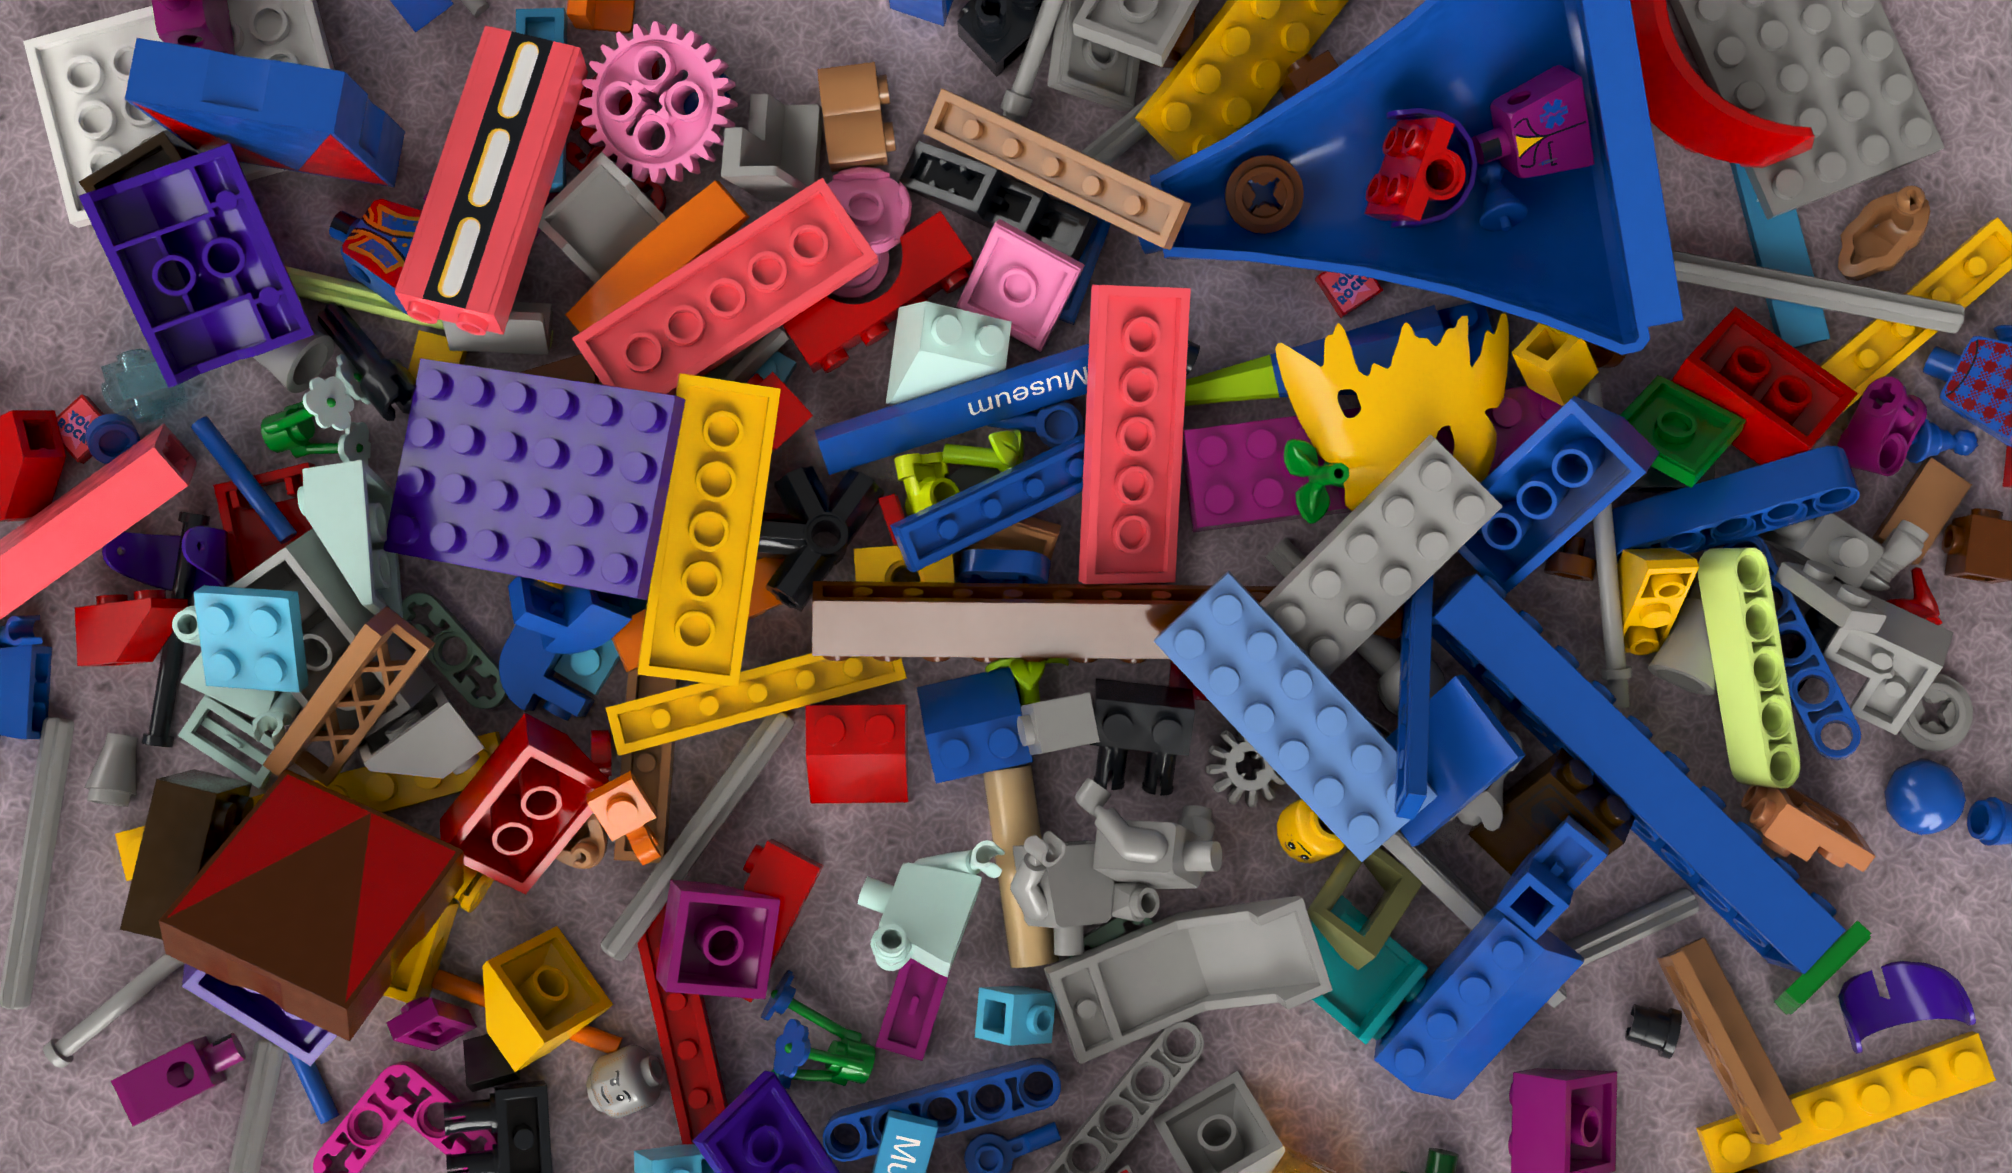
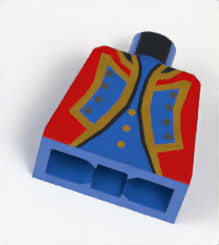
M379 199L371 204L361 219L345 211L338 212L330 224L329 234L332 238L343 242L340 252L348 272L366 287L407 314L395 294V289L422 210Z

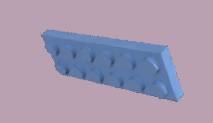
M1230 571L1224 574L1154 639L1159 648L1361 862L1411 820L1396 817V813H1394L1397 749ZM1428 782L1427 797L1419 812L1438 796L1437 792Z

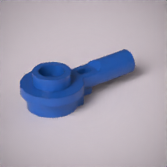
M1059 402L1046 406L1039 413L1027 412L987 426L1036 432L1044 444L1054 448L1083 434L1084 419L1080 411L1072 404Z
M1049 1123L1008 1140L1003 1135L991 1132L979 1134L966 1147L964 1156L966 1169L969 1173H1009L1012 1169L1013 1159L1061 1141L1056 1123Z

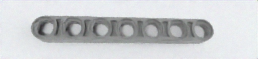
M1186 1019L1160 1030L1043 1173H1105L1199 1059L1203 1052L1204 1040L1198 1027ZM1178 1028L1188 1029L1195 1038L1194 1047L1185 1055H1175L1167 1047L1169 1034ZM1147 1066L1156 1067L1162 1072L1164 1077L1161 1088L1154 1093L1140 1091L1135 1083L1138 1072ZM1123 1105L1131 1111L1132 1121L1125 1130L1119 1132L1112 1131L1105 1125L1104 1114L1111 1106ZM1083 1143L1095 1145L1101 1153L1099 1163L1089 1170L1080 1169L1072 1160L1075 1148Z

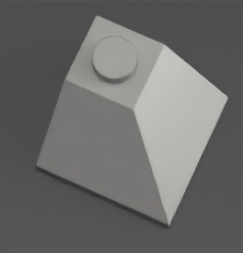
M437 683L411 709L365 738L358 749L363 764L369 771L443 779L451 772L459 775L472 767L480 757L477 753L485 747Z
M1238 1071L1152 1119L1182 1173H1272L1286 1151Z

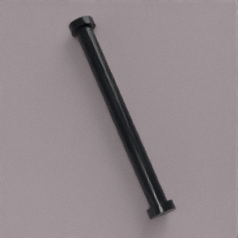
M179 512L178 521L183 522L171 599H188L189 607L191 606L197 568L184 557L182 539L185 532L192 527L209 526L210 516ZM200 542L197 544L198 550H200ZM174 631L162 647L149 733H143L142 744L173 747L174 737L169 736L184 648V642L178 639Z

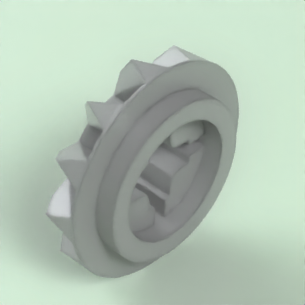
M1938 674L1921 699H1924L1929 704L1945 701L1940 705L1941 708L1936 713L1941 725H1938L1935 721L1918 723L1921 720L1920 716L1925 712V708L1922 705L1923 701L1920 700L1900 729L1899 736L1908 740L1917 749L1928 751L1949 749L1964 739L1972 724L1973 706L1965 688L1955 679L1944 674Z

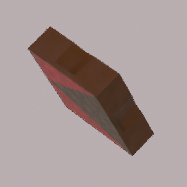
M285 769L159 919L165 954L229 985L258 992L274 1001L284 1011L350 1042L392 984L394 975L404 957L419 941L426 937L464 884V852L456 846Z

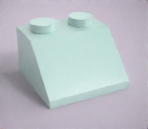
M928 301L899 307L886 404L896 405L1006 370L1012 322Z

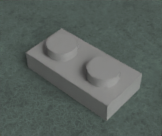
M1807 560L1805 565L1782 562L1774 577L1775 581L1842 629L1871 633L1879 632L1887 615L1869 603L1871 600L1869 594L1854 586L1841 584L1834 579L1836 572L1822 563L1813 560Z

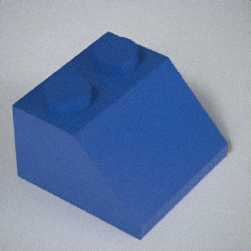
M1010 667L917 687L924 732L936 784L1033 762L1029 747L1022 745L1018 734L1017 718L1022 716L1014 675Z

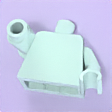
M193 605L186 607L175 615L172 628L178 639L182 642L201 647L196 608ZM202 653L198 655L180 682L255 718L252 722V731L256 742L261 740L262 735L266 731L275 730L271 736L274 747H276L286 733L284 725L292 723L302 707L291 692L206 686Z
M985 840L978 843L973 850L950 852L920 858L914 863H903L894 886L867 876L857 904L883 914L879 928L873 934L870 943L878 966L886 971H895L901 969L912 958L938 974L948 977L980 890L982 877L976 874L982 871L991 878L999 877L1002 869L989 861L996 855H1004L1005 851L993 841Z

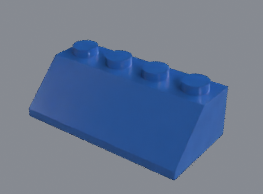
M1573 396L1480 482L1503 507L1458 552L1483 577L1485 575L1491 577L1508 593L1648 471L1660 452L1624 417Z
M1495 904L1426 980L1419 994L1410 1002H1406L1394 1015L1395 1021L1391 1028L1381 1039L1376 1041L1374 1060L1415 1092L1455 1100L1584 963V957L1548 929L1535 941L1495 908Z

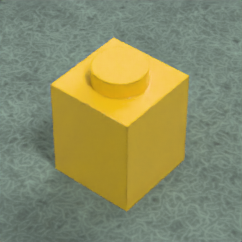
M1538 323L1511 352L1528 388L1561 406L1565 405L1573 396H1577L1599 372L1585 340Z

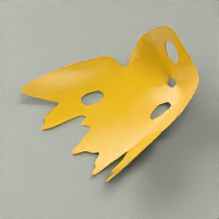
M1505 313L1500 315L1494 334L1488 330L1485 332L1481 354L1473 367L1470 365L1468 316H1461L1455 328L1447 329L1437 346H1434L1428 338H1418L1412 327L1407 322L1404 323L1391 366L1387 369L1373 363L1368 376L1359 372L1346 332L1340 323H1337L1333 334L1325 338L1324 365L1321 367L1283 343H1278L1275 347L1284 386L1297 418L1316 448L1318 455L1325 462L1342 463L1349 468V477L1344 482L1345 506L1351 511L1429 435L1436 439L1438 431L1444 426H1450L1454 439L1453 457L1479 483L1487 477L1495 454L1497 434L1485 411L1489 408H1498L1504 398L1509 356V324ZM1351 389L1357 393L1361 410L1354 418H1347L1338 403V392L1340 390Z

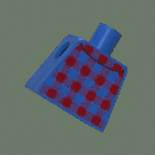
M1973 336L1962 355L1936 346L1925 363L1923 373L1947 382L1939 397L1943 405L2005 445L2012 447V343L1982 336Z

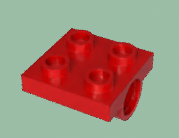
M1439 117L1397 121L1396 126L1390 129L1384 140L1383 153L1385 157L1380 171L1374 175L1366 191L1368 205L1364 214L1383 221H1421L1428 200H1447L1454 197L1463 187L1466 177L1465 166L1460 156L1447 149L1455 124Z

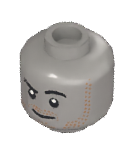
M631 1045L599 1057L591 1068V1074L587 1078V1093L592 1105L598 1111L618 1119L653 1106L660 1096L661 1084L664 1082L665 1074L660 1060L655 1055H650L644 1048L638 1045Z

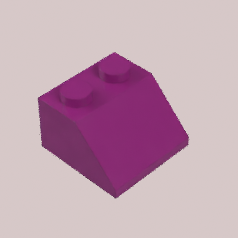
M670 879L656 979L666 992L765 1000L780 899L722 884Z
M1534 1068L1513 1072V1082L1509 1091V1100L1512 1105V1132L1508 1141V1150L1511 1156V1173H1610L1616 1171L1617 1071Z

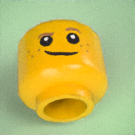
M1302 799L1289 804L1279 815L1276 825L1280 845L1289 857L1298 862L1312 864L1339 853L1345 846Z

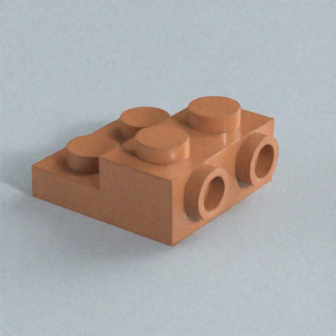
M1751 785L1742 799L1741 806L1751 812L1750 823L1762 832L1763 843L1783 857L1788 858L1793 853L1808 862L1817 850L1825 859L1840 868H1844L1849 863L1862 872L1867 869L1876 857L1852 822L1792 786L1781 789Z

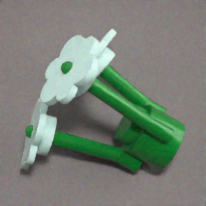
M344 354L336 357L339 366L336 367L335 376L328 377L325 380L320 377L312 379L309 383L310 391L304 394L303 401L286 406L284 411L268 415L262 420L261 434L269 449L276 453L290 450L295 458L309 454H339L343 462L363 460L368 465V458H370L371 443L368 441V427L364 422H351L349 412L354 409V401L351 397L357 401L361 399L366 405L371 404V402L361 391L362 375ZM313 416H315L317 425L323 429L330 426L339 431L345 429V434L341 435L338 443L309 442V439L315 434Z

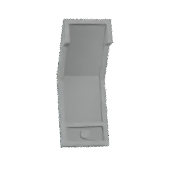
M601 152L545 206L538 227L596 283L636 244L667 218L640 191L635 183ZM778 327L703 377L745 383L789 338Z
M1301 896L1179 912L1087 950L1082 955H1075L1044 968L1072 1052L1079 1064L1090 1061L1204 1011L1279 1003L1288 1010L1333 990L1304 900Z

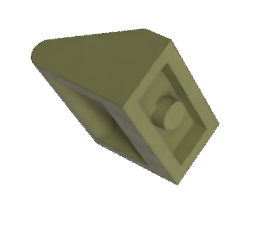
M1380 848L1375 850L1363 862L1347 849L1307 909L1311 921L1340 957L1359 970L1376 958L1423 883L1410 870ZM1364 863L1385 892L1360 931L1357 932L1330 911L1361 864Z

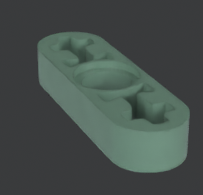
M414 593L407 596L402 601L403 619L425 636L431 637L435 634L425 624L418 623L413 625L411 622L416 617L413 611V607L416 604L422 607L431 605L432 610L429 612L428 617L436 627L442 628L445 622L450 625L449 629L441 631L432 640L436 644L427 655L431 662L472 706L480 709H493L502 705L508 696L500 681L499 665L437 597L425 593ZM453 637L461 638L467 646V656L458 665L448 664L442 655L443 645ZM478 657L483 663L474 669L483 678L490 679L495 677L497 680L493 686L494 691L497 693L494 698L484 695L478 697L476 695L480 685L472 675H466L463 681L458 676V674L469 670L475 664Z

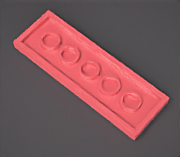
M822 177L574 336L572 340L603 385L675 395L679 373L703 377L877 264L878 257Z
M1092 284L1078 581L1081 583H1175L1191 288Z

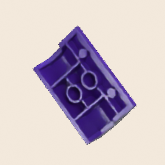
M231 143L79 195L80 201L168 388L229 363L258 356L315 335Z

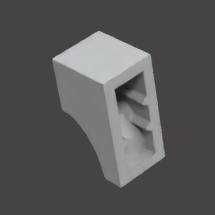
M1090 692L1021 706L1022 716L1017 718V729L1020 741L1023 746L1029 747L1030 755L1100 742Z

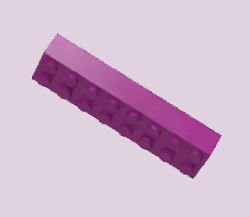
M1528 386L1505 389L1503 401L1498 408H1489L1485 411L1497 434L1495 454L1488 475L1562 406L1529 389ZM1361 408L1345 409L1342 411L1347 418H1354ZM1297 416L1184 430L1182 458L1193 533L1303 518L1296 505V491L1308 483L1309 479L1308 477L1291 475L1286 468L1283 456L1285 444L1290 439H1301L1313 445ZM1444 426L1438 431L1436 440L1453 456L1454 439L1450 426ZM1317 453L1318 466H1323L1325 461ZM1325 485L1331 501L1325 515L1352 512L1345 506V488Z

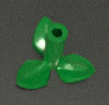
M1290 439L1285 444L1284 463L1291 475L1308 477L1309 479L1308 483L1296 491V505L1302 517L1309 524H1314L1324 517L1330 506L1331 501L1325 485L1344 488V482L1349 477V468L1342 463L1325 462L1323 466H1318L1317 451L1313 445L1301 439Z

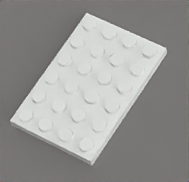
M227 0L236 55L335 70L316 0ZM152 6L23 41L69 222L77 228L91 225L79 198V195L86 193L79 181L160 132L167 130L125 100L136 38L163 42L156 31ZM198 36L195 43L200 42L202 38ZM239 162L247 181L287 171Z

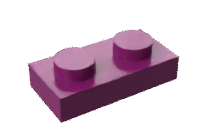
M910 958L899 969L875 1046L923 1061L949 975L948 977L940 975Z
M428 996L408 1002L401 1008L402 1014L386 1022L394 1041L430 1051H436L477 1028L468 1009Z

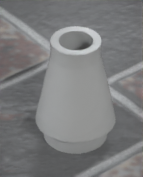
M107 733L105 744L84 787L89 789L87 801L111 806L129 807L131 796H137L136 746L138 738Z

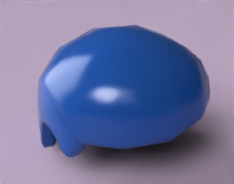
M1919 758L1897 768L1893 772L1884 791L1887 812L1900 827L1919 835L1934 834L1948 829L1962 815L1966 801L1962 782L1948 766L1925 758Z

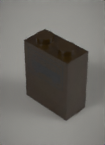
M1561 748L1503 793V820L1499 829L1495 831L1487 830L1483 822L1478 825L1472 826L1468 835L1512 876L1537 844L1541 845L1568 815L1609 848L1608 855L1625 843L1635 817L1630 813L1622 799L1616 795H1611L1592 776L1591 771L1583 762L1574 759L1566 750Z

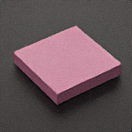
M999 219L994 223L956 307L965 311L1011 321L1010 336L1041 352L1085 265Z

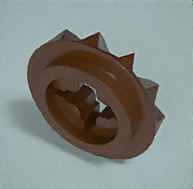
M1273 154L1251 156L1235 167L1225 189L1226 206L1234 221L1242 228L1260 234L1273 233L1288 226L1298 215L1304 198L1303 184L1298 172L1290 162ZM1276 177L1279 178L1275 182L1276 186L1273 189V195L1281 206L1278 208L1274 203L1270 204L1264 200L1259 205L1256 204L1252 210L1249 209L1253 205L1256 194L1252 189V184L1248 181L1252 180L1255 184L1258 182L1260 185L1265 186L1270 181L1273 182Z

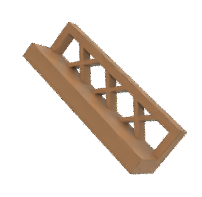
M388 606L383 608L364 624L263 763V766L279 777L285 769L290 768L296 763L327 787L334 781L436 643ZM393 632L416 649L409 660L391 661L387 640ZM377 655L379 661L371 662ZM401 670L395 678L394 671ZM363 672H381L385 693L382 695H365L361 678ZM352 690L353 696H346ZM375 705L369 713L368 706ZM355 706L360 725L359 728L340 730L336 709L338 707ZM326 724L327 730L321 731ZM343 740H349L344 746ZM330 741L334 757L330 767L307 751L312 742Z
M1705 937L1657 958L1675 997L1751 1143L1770 1145L1781 1140L1780 1132L1802 1121Z

